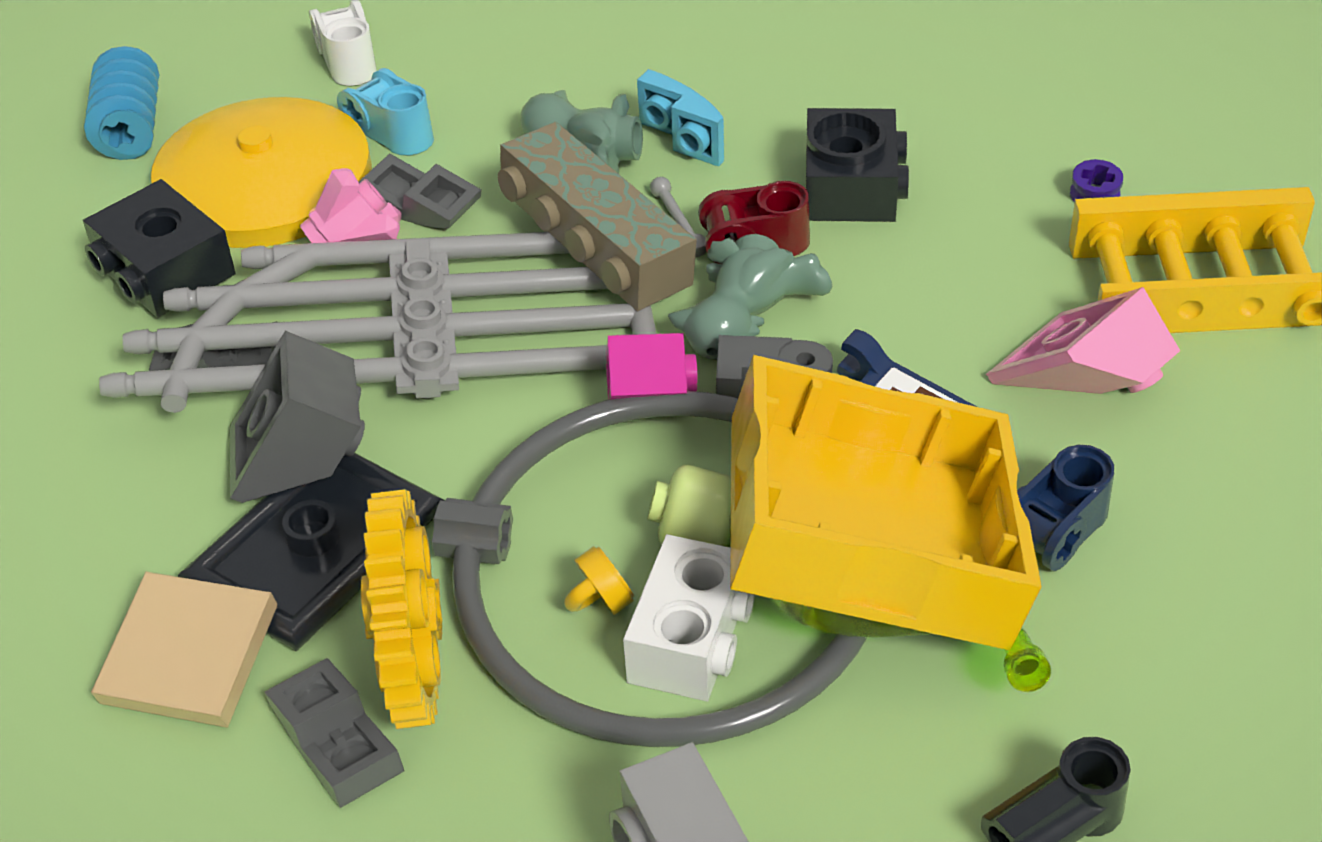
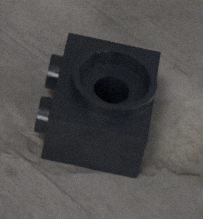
M807 108L806 190L809 196V221L896 222L897 199H908L909 166L898 165L906 164L907 131H897L896 109Z
M162 179L83 219L90 242L85 245V253L93 268L101 276L110 275L131 303L139 301L157 318L171 311L164 308V291L184 287L195 290L197 287L216 286L236 274L225 230Z

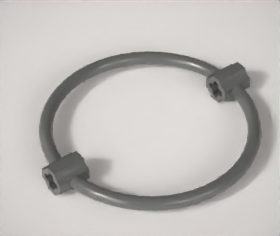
M687 391V394L609 399L581 408L555 420L514 448L482 483L472 501L446 498L445 501L440 500L434 516L432 546L435 556L454 558L452 572L454 600L467 640L482 665L499 685L516 700L541 717L568 730L595 739L623 745L681 747L691 742L694 745L713 743L750 733L797 711L820 695L843 673L857 656L869 636L875 621L847 615L836 636L824 651L802 672L771 692L739 706L710 714L681 718H648L603 711L579 703L556 692L536 679L514 659L503 646L491 625L481 594L480 562L500 564L501 561H506L511 545L513 515L511 506L501 505V502L516 482L531 467L551 452L574 439L622 422L662 416L705 417L732 422V415L738 398L709 392Z

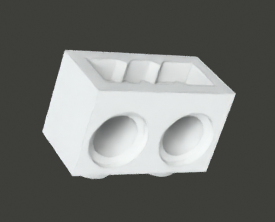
M666 534L623 639L627 683L706 702L709 701L717 676L727 677L731 671L737 646V636L733 634L737 621L748 622L755 599L754 594L730 589L731 548Z

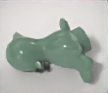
M559 90L554 93L535 95L522 108L520 121L524 134L557 122L618 174L620 172L619 163L622 160H639L643 147L642 124L638 116L627 114L629 103L626 94L616 96L611 108L597 107L581 110L575 108L568 101L565 90Z
M745 235L736 240V242L730 238L723 241H712L711 247L708 250V258L721 263H710L706 266L709 280L715 283L714 293L695 306L670 313L668 317L675 328L685 333L692 350L702 357L718 359L719 335L756 336L760 333L758 327L764 324V319L756 315L769 310L788 295L824 296L830 293L832 280L828 272L821 266L816 254L810 253L794 258L792 252L780 249L772 239L763 235Z

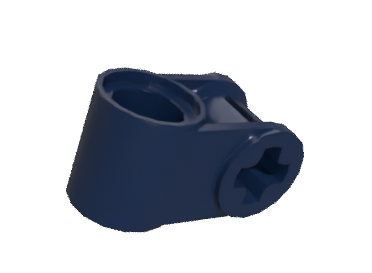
M1078 444L1063 449L1027 485L1017 490L1020 505L1029 520L1034 550L1042 556V564L1052 571L1060 570L1074 556L1079 546L1094 531L1101 527L1108 517L1114 479V463L1111 457L1099 448Z

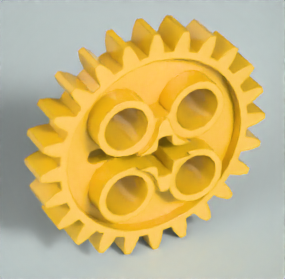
M403 489L371 493V498L367 500L368 512H365L367 533H364L366 554L364 566L367 575L362 576L361 603L366 639L374 640L377 680L381 692H384L386 710L390 709L391 723H395L396 729L435 724V715L438 714L436 699H439L438 686L441 682L440 655L437 640H442L443 632L439 579H434L431 576V559L425 527L420 526L419 515L416 516L415 501L411 500L410 491Z

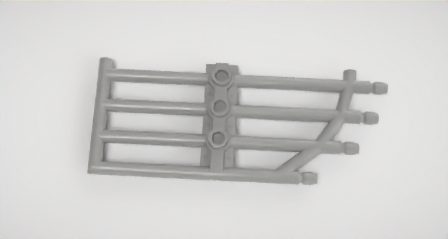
M549 232L273 245L272 248L252 246L241 250L242 267L262 270L235 285L197 287L195 290L184 287L163 292L165 310L176 312L190 311L192 308H197L199 311L207 310L192 326L161 328L155 332H151L149 329H142L123 334L124 352L133 354H150L153 350L159 353L177 352L170 370L136 371L133 375H128L126 372L107 374L100 377L99 388L101 396L112 398L128 397L129 394H136L137 397L162 395L161 407L165 411L180 412L186 407L188 394L251 390L266 365L197 368L204 351L276 347L283 333L288 331L317 344L394 340L395 357L354 359L356 384L396 382L397 394L413 393L416 395V398L441 397L443 391L459 390L458 378L606 369L605 356L607 345L456 353L455 337L631 327L633 335L657 333L651 305L638 312L628 303L452 312L451 297L608 289L604 282L588 267L449 274L448 260L570 254L568 249ZM389 263L390 277L289 282L316 266ZM373 301L392 302V316L227 325L243 308Z

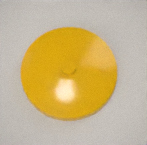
M268 97L229 104L205 113L184 125L159 150L152 166L151 183L160 179L164 180L225 230L230 248L266 247L306 237L300 225L309 218V211L316 207L332 170L350 169L359 182L372 170V163L367 138L363 130L354 119L343 111L325 103L309 99Z

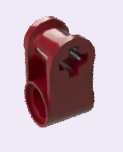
M776 181L763 186L719 190L706 196L699 205L698 216L700 223L708 231L705 238L707 254L712 241H723L727 234L730 235V239L734 242L745 235H763L772 239L780 249L792 252L793 256L801 254L810 245L809 196L805 187L799 183ZM724 205L728 208L730 216L728 221H725L722 210Z

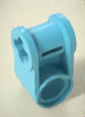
M381 68L375 71L371 80L357 89L348 87L338 93L337 104L339 110L354 119L366 136L384 145L391 152L398 155H414L432 146L434 136L426 93L422 87L407 82L396 76L389 69Z

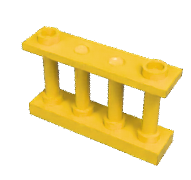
M1309 187L1075 199L1069 247L1073 259L1100 258L1107 284H1100L1098 301L1144 287L1170 333L1322 325V272H1312L1302 248L1315 204ZM1276 248L1286 274L1253 276L1243 250ZM1217 251L1226 277L1193 279L1184 253ZM1158 254L1167 280L1133 282L1125 256Z

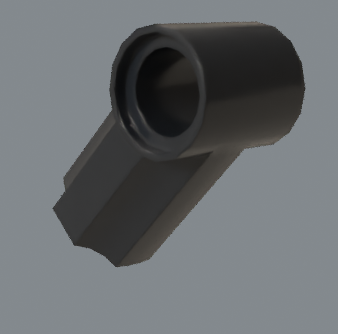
M1082 737L1077 739L1063 750L1059 766L983 815L981 830L989 842H1077L1084 836H1103L1110 833L1121 823L1124 814L1131 772L1129 758L1123 749L1111 740L1100 737ZM1082 784H1093L1103 789L1093 790L1082 786Z

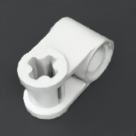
M352 0L349 7L322 13L317 9L309 10V19L319 54L323 55L332 79L336 83L345 86L360 85L370 81L377 69L369 24L365 19L360 1Z

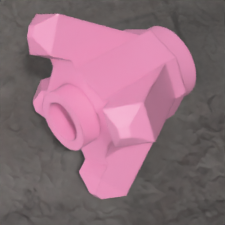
M341 168L331 171L316 207L309 211V218L300 226L311 243L397 239L402 214L391 203H387L367 179L359 183L350 169Z

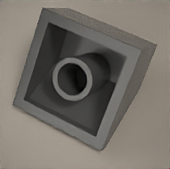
M288 331L283 333L230 425V499L243 503L331 477L343 456L350 457L355 453L364 434L365 422L360 419L359 400L361 387L356 384L353 358Z

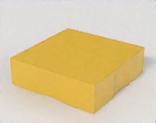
M753 355L732 415L730 589L1010 651L1042 586L1029 520L1020 505L1017 494L1019 467L1008 414L920 393L882 389L843 375Z

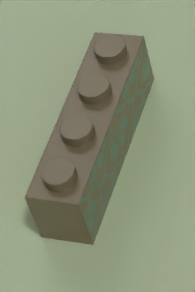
M554 122L500 144L501 170L498 172V183L504 196L521 207L535 220L541 230L548 231L568 249L576 261L585 264L604 282L612 293L622 297L637 312L693 285L697 239L560 124Z

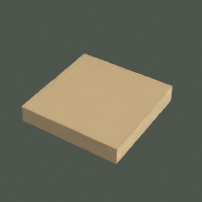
M145 572L91 693L99 704L228 728L278 604L271 592Z

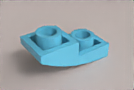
M650 69L637 79L641 124L671 134L673 151L719 167L724 162V118L720 112L696 91L666 75Z

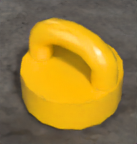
M593 546L574 560L586 579L567 594L564 603L569 611L578 612L601 598L612 614L615 615L634 601L633 592L600 547L595 548Z

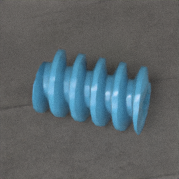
M127 46L111 48L100 54L92 68L84 123L87 140L97 151L107 157L119 160L135 159L144 155L151 148L154 137V118L160 74L157 64L150 55L138 48Z

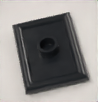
M357 453L350 457L344 455L331 477L265 496L182 570L178 577L271 592L278 605L266 634L297 652L361 589L362 576L367 575L364 566V560H366L364 533H367L365 512H368L367 500L371 498V493L403 489L410 491L411 500L415 501L416 516L419 515L420 526L424 527L434 519L440 500H445Z

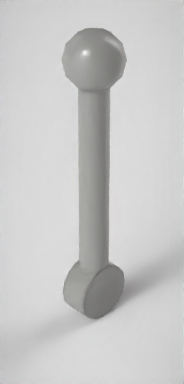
M656 177L650 184L651 193L655 197L661 198L673 220L697 239L695 257L704 255L706 253L705 237L694 233L670 193L672 188L670 181L665 177Z

